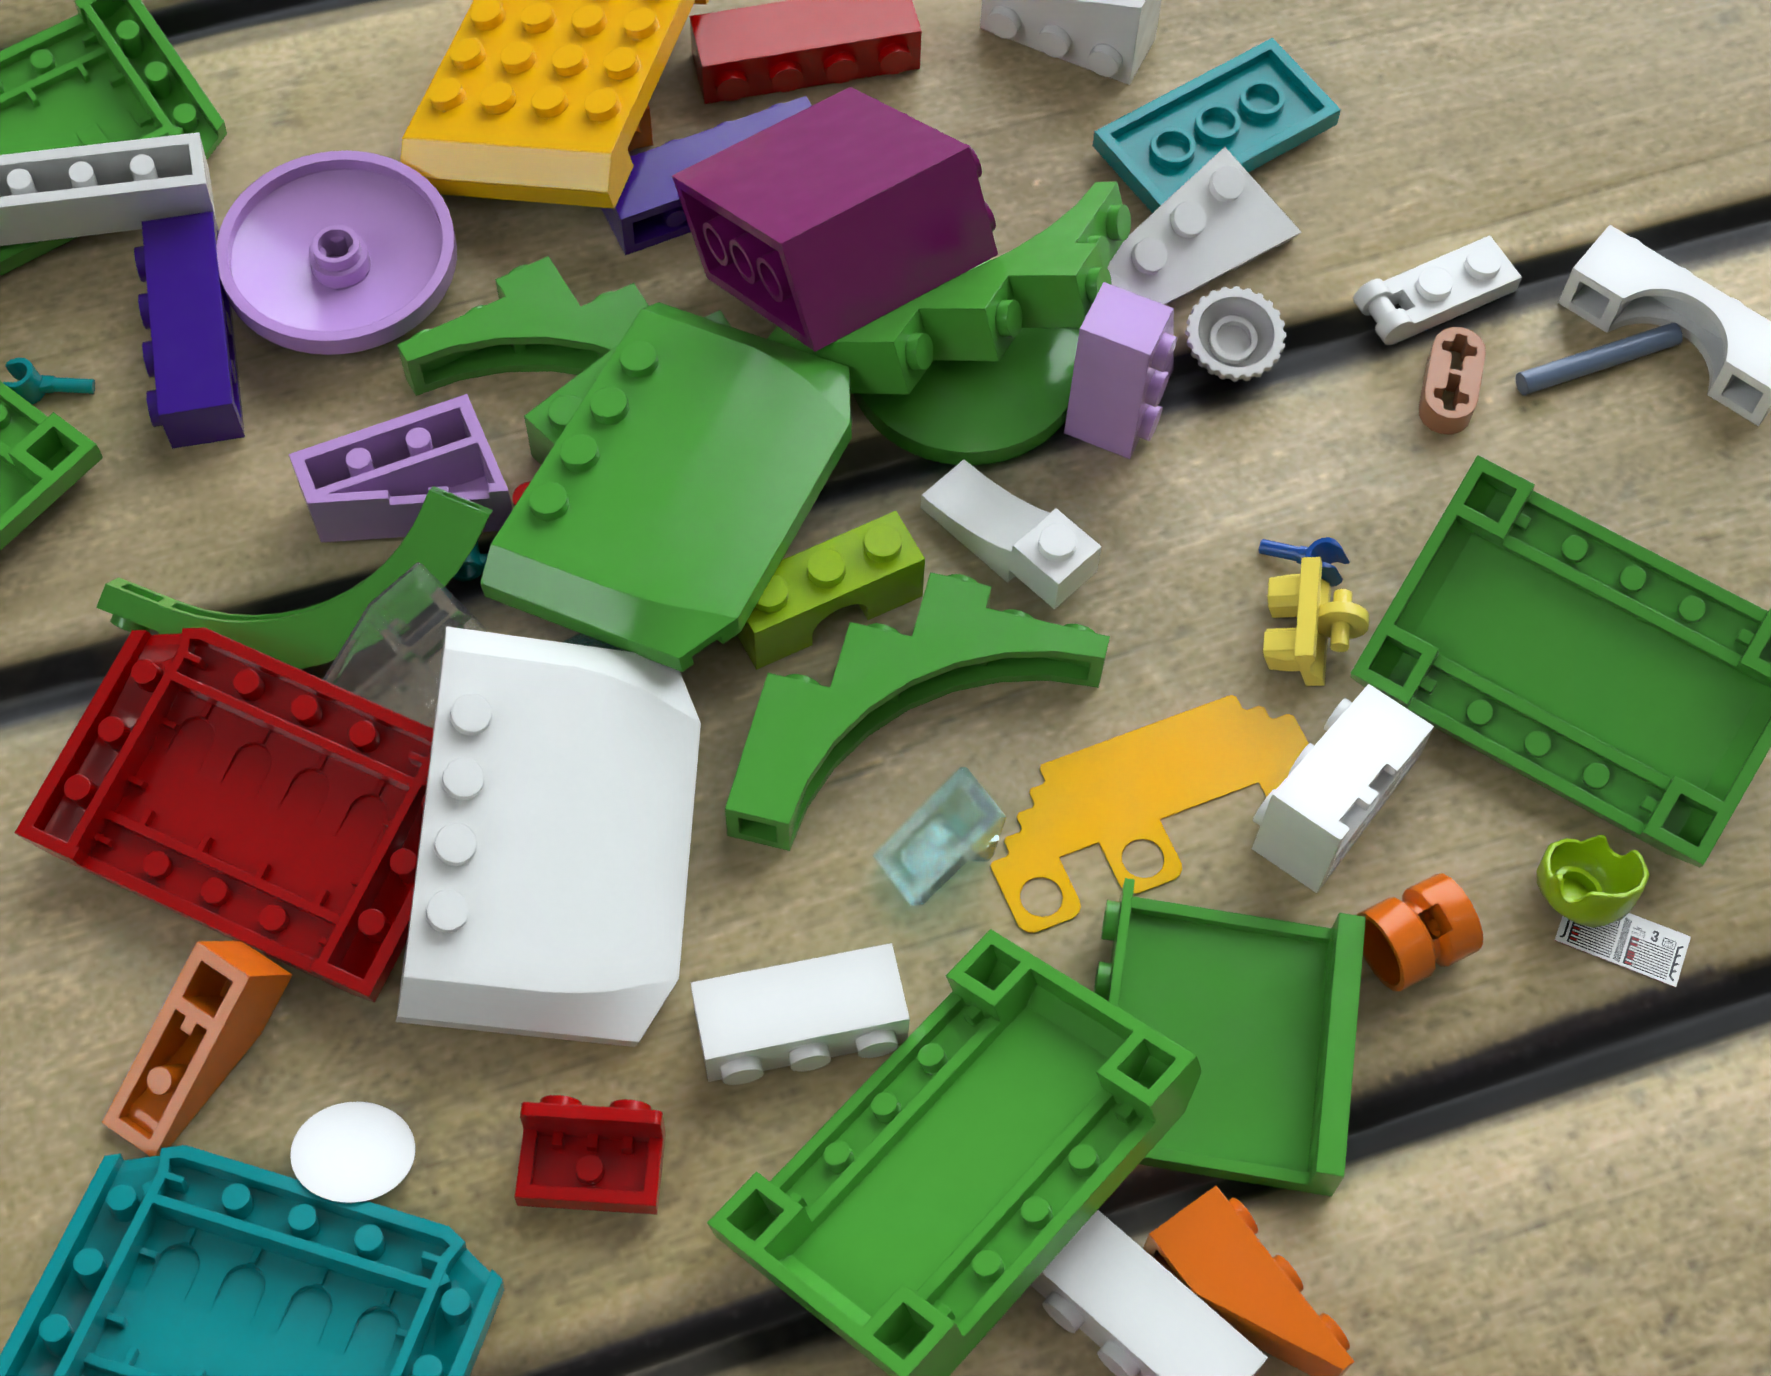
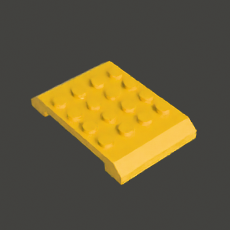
M473 0L402 137L400 162L424 176L443 195L615 209L634 167L627 150L693 4L707 5L709 0Z

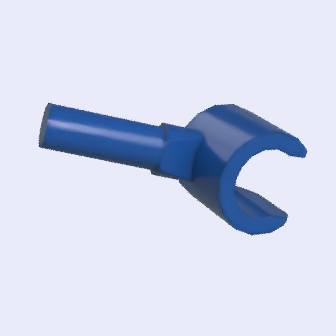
M1330 537L1318 539L1309 547H1299L1262 539L1259 545V554L1296 561L1298 564H1301L1303 557H1321V579L1328 582L1330 587L1337 586L1343 581L1337 568L1332 563H1350L1341 545Z

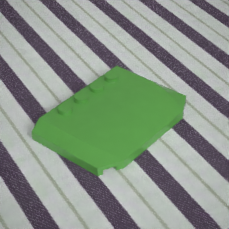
M74 0L78 11L77 15L0 51V155L199 132L207 160L227 135L224 120L141 0ZM77 237L0 246V276Z
M660 302L642 308L492 541L480 581L485 597L628 652H634L646 659L680 672L685 671L694 664L692 656L716 640L724 644L741 632L852 438L849 367Z

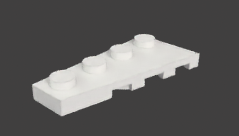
M1224 147L1129 234L1110 261L1107 269L1110 272L1113 286L1167 305L1207 285L1210 281L1249 263L1261 254L1285 244L1299 235L1301 231L1227 148Z

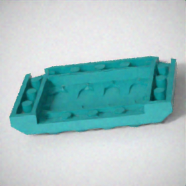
M187 1145L161 1148L159 1156L124 1160L121 1154L106 1155L0 1354V1376H470L505 1291L503 1279L493 1269L490 1272L466 1248V1242L447 1225L369 1201L357 1203L330 1201L310 1192L298 1179Z

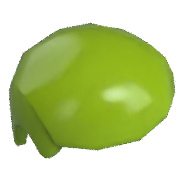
M1598 835L1583 841L1565 838L1549 844L1536 871L1537 885L1551 907L1567 919L1579 925L1592 928L1605 926L1623 919L1637 903L1650 876L1643 855L1638 850H1631L1625 855H1619L1609 847L1607 838L1604 835Z

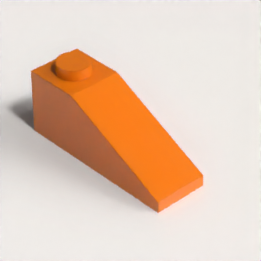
M197 941L102 1123L148 1156H159L161 1148L170 1147L262 1034L293 974L242 941Z

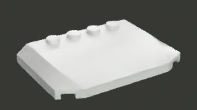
M446 626L396 1022L636 1047L679 979L701 722L680 671L646 659L634 652Z

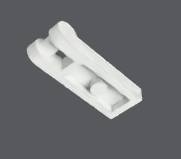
M1487 236L1385 281L1381 279L1371 280L1358 289L1353 297V301L1364 315H1371L1377 322L1375 331L1386 345H1393L1517 291L1522 276L1492 237ZM1399 304L1402 309H1396L1394 305Z

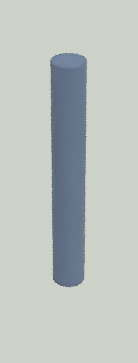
M1672 322L1517 373L1515 377L1516 386L1522 395H1527L1671 348L1682 343V331L1677 323Z

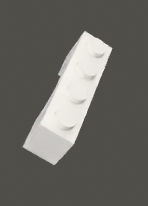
M1609 225L1573 267L1558 303L1606 333L1630 324L1644 323L1663 326L1672 322L1677 323L1682 331V335L1699 350L1707 364L1709 371L1707 395L1759 426L1771 411V321L1744 306L1739 300L1729 297L1694 276L1689 270L1676 265L1646 247L1639 240Z

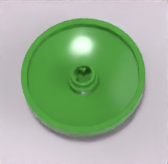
M1021 328L1019 335L1015 337L999 361L933 360L910 394L853 393L869 422L888 440L912 454L928 460L954 465L959 464L963 459L971 465L1005 461L1036 448L1050 438L1066 421L1079 328Z

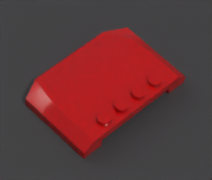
M205 627L183 628L182 633L151 635L147 630H132L14 833L23 840L71 865L235 941H242L265 955L347 993L375 1003L407 942L433 728Z

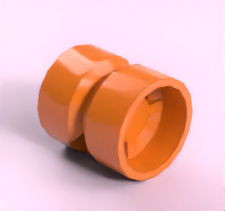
M1443 873L1435 874L1405 889L1402 894V901L1395 897L1387 898L1357 914L1358 916L1366 917L1363 955L1374 974L1385 986L1393 991H1402L1431 976L1435 971V963L1441 967H1449L1478 952L1483 945L1481 923L1472 902L1463 889L1452 878Z

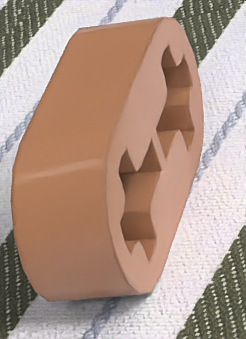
M1450 327L1437 334L1426 362L1419 402V416L1424 425L1439 434L1452 435L1464 430L1468 426L1478 403L1486 356L1485 344L1475 332L1464 327ZM1450 351L1461 353L1462 365L1460 370L1450 369L1452 359ZM1445 391L1454 392L1452 403L1454 411L1443 408L1442 397Z

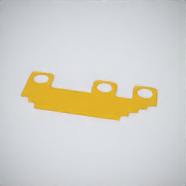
M1228 695L1041 764L1040 771L1045 782L1030 788L1029 792L1034 805L1032 808L1018 813L1016 818L1022 829L1018 833L1005 837L1004 843L1009 851L1008 855L993 861L990 866L1018 926L1026 932L1035 933L1073 919L1078 915L1081 903L1059 857L1096 843L1100 844L1121 888H1123L1125 878L1135 880L1133 894L1144 892L1178 878L1182 871V863L1160 819L1256 783L1260 784L1267 797L1273 789H1277L1287 778L1294 762L1309 744L1295 717L1291 714H1285L1273 719L1269 717L1264 707L1259 705L1246 710L1242 708L1236 696ZM1144 839L1159 846L1164 855V864L1156 875L1141 878L1132 875L1124 867L1122 853L1124 848L1132 841ZM1047 878L1059 886L1063 900L1060 908L1054 914L1045 917L1035 916L1023 907L1020 893L1022 887L1029 880Z

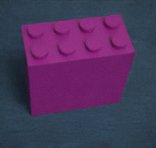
M852 87L842 90L672 175L707 279L815 352L998 255L992 232L996 228V222L990 207L983 198L978 179L982 175V168L975 151L968 144H964Z

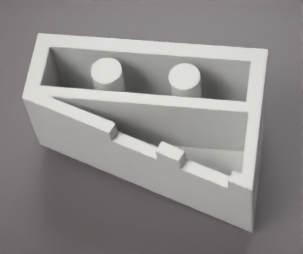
M982 0L980 28L994 33L1001 38L1010 39L1044 52L1051 57L1060 58L1094 71L1101 76L1110 77L1130 85L1155 41L1162 0Z
M1370 684L1364 688L1353 702L1344 698L1326 722L1324 730L1327 732L1315 746L1309 743L1291 767L1287 778L1277 789H1273L1257 810L1253 822L1258 824L1260 828L1252 850L1317 893L1419 758L1434 726Z

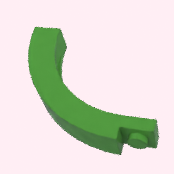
M433 486L429 489L413 526L400 546L382 566L351 589L327 601L303 609L262 615L228 614L202 609L175 600L119 577L105 584L96 608L113 614L110 622L128 632L132 630H147L149 632L152 629L159 632L158 634L182 633L183 628L205 627L295 668L314 667L351 655L383 639L410 621L426 607L461 568L478 542L493 510Z

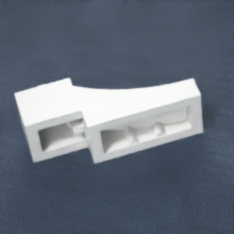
M965 459L921 495V509L1008 583L1016 576L1053 609L1057 608L1097 572L1101 545L1057 508L1052 512H1047L1021 500L983 475Z

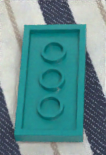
M1272 37L1095 130L1092 146L1153 213L1224 147L1249 173L1337 125L1341 109Z

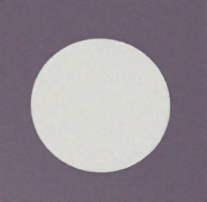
M368 1102L340 1103L319 1111L301 1126L292 1143L291 1165L300 1183L315 1195L341 1203L364 1202L388 1193L401 1183L412 1167L415 1157V1141L407 1123L390 1109Z

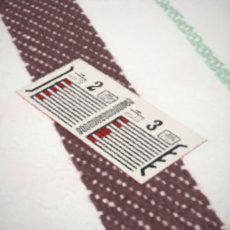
M1628 913L1619 921L1595 928L1579 925L1562 915L1555 941L1676 988L1691 936Z

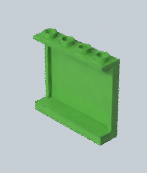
M1125 878L1119 901L1107 900L1101 939L1113 941L1110 963L1098 962L1094 993L1197 1055L1202 1070L1185 1113L1144 1157L1139 1165L1332 1197L1345 1174L1366 917L1339 913L1332 928L1152 900L1134 897L1135 880Z

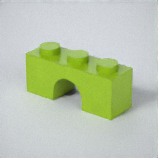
M893 511L783 559L746 624L737 636L756 670L812 646V635L816 626L825 617L840 608L859 604L867 620H870L922 597L925 557L897 511Z

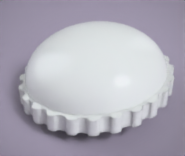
M1234 286L1232 289L1222 287L1220 291L1212 290L1209 296L1201 297L1198 305L1195 304L1193 306L1192 314L1187 319L1188 326L1185 335L1188 336L1187 346L1192 350L1191 356L1199 361L1198 365L1206 368L1209 374H1215L1223 380L1227 378L1234 382L1238 381V379L1249 381L1251 377L1255 376L1258 378L1262 376L1264 371L1268 372L1271 370L1273 363L1278 362L1280 358L1279 353H1282L1285 347L1283 343L1286 338V332L1283 331L1285 323L1279 317V310H1275L1273 303L1270 300H1265L1261 293L1255 294L1249 288L1242 290L1240 287Z

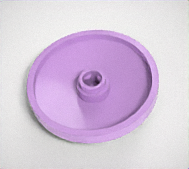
M329 151L311 154L286 162L262 175L249 185L232 204L222 222L216 244L219 277L228 301L240 319L258 335L279 346L294 351L322 355L348 354L372 349L389 343L415 328L430 315L445 296L455 273L457 262V243L449 209L437 189L424 176L411 167L389 157L361 151Z

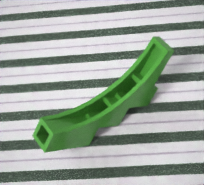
M1117 181L1095 182L1073 208L1047 229L1015 249L953 278L816 352L778 326L767 339L848 366L850 370L851 393L910 394L933 360L999 361L1015 337L1019 335L1021 328H1080L1103 282L1112 285L1111 275L1107 268L1124 240L1129 236L1131 229L1130 211L1125 204H1122Z
M549 256L529 265L518 266L508 274L495 279L499 300L487 305L476 306L465 315L433 329L419 331L410 339L397 344L405 378L416 396L460 380L505 372L552 371L578 375L615 346H618L640 310L649 305L636 285L632 283L617 291L602 293L592 302L580 306ZM721 310L704 317L731 326Z
M930 572L912 636L900 634L896 629L885 624L873 623L866 626L850 622L830 687L820 685L816 680L801 674L781 676L767 673L725 806L727 836L790 851L811 802L834 769L869 735L910 709L952 692L994 683L1055 681L1099 688L1110 636L1097 634L1089 627L1080 624H1066L1063 626L1037 620L1020 610L1008 609L999 611L990 609L992 586L980 584L973 578L962 574L946 576Z

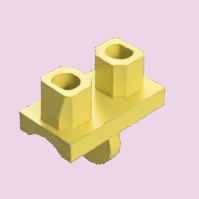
M1303 557L1301 559L1300 574L1270 577L1268 583V607L1272 618L1297 617L1296 628L1266 629L1263 644L1264 658L1269 670L1300 671L1306 686H1325L1328 637L1331 638V650L1345 652L1349 649V640L1364 635L1368 631L1369 626L1368 611L1364 607L1352 603V592L1350 590H1335L1333 602H1330V584L1321 579V557Z

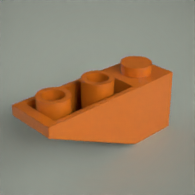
M1217 1185L1149 1233L1143 1249L1257 1348L1310 1376H1343L1354 1363V1360L1347 1353L1350 1349L1349 1341L1339 1325L1325 1313L1318 1316L1300 1293L1304 1287L1295 1269L1282 1256H1271L1255 1235L1258 1233V1227L1248 1209L1236 1198L1232 1197L1227 1200Z

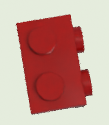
M563 1095L544 1096L540 1099V1103L522 1102L520 1119L523 1126V1136L514 1196L517 1206L657 1215L666 1138L663 1112L651 1110V1106L647 1103L629 1099L613 1101L610 1103V1107L582 1105L578 1099Z

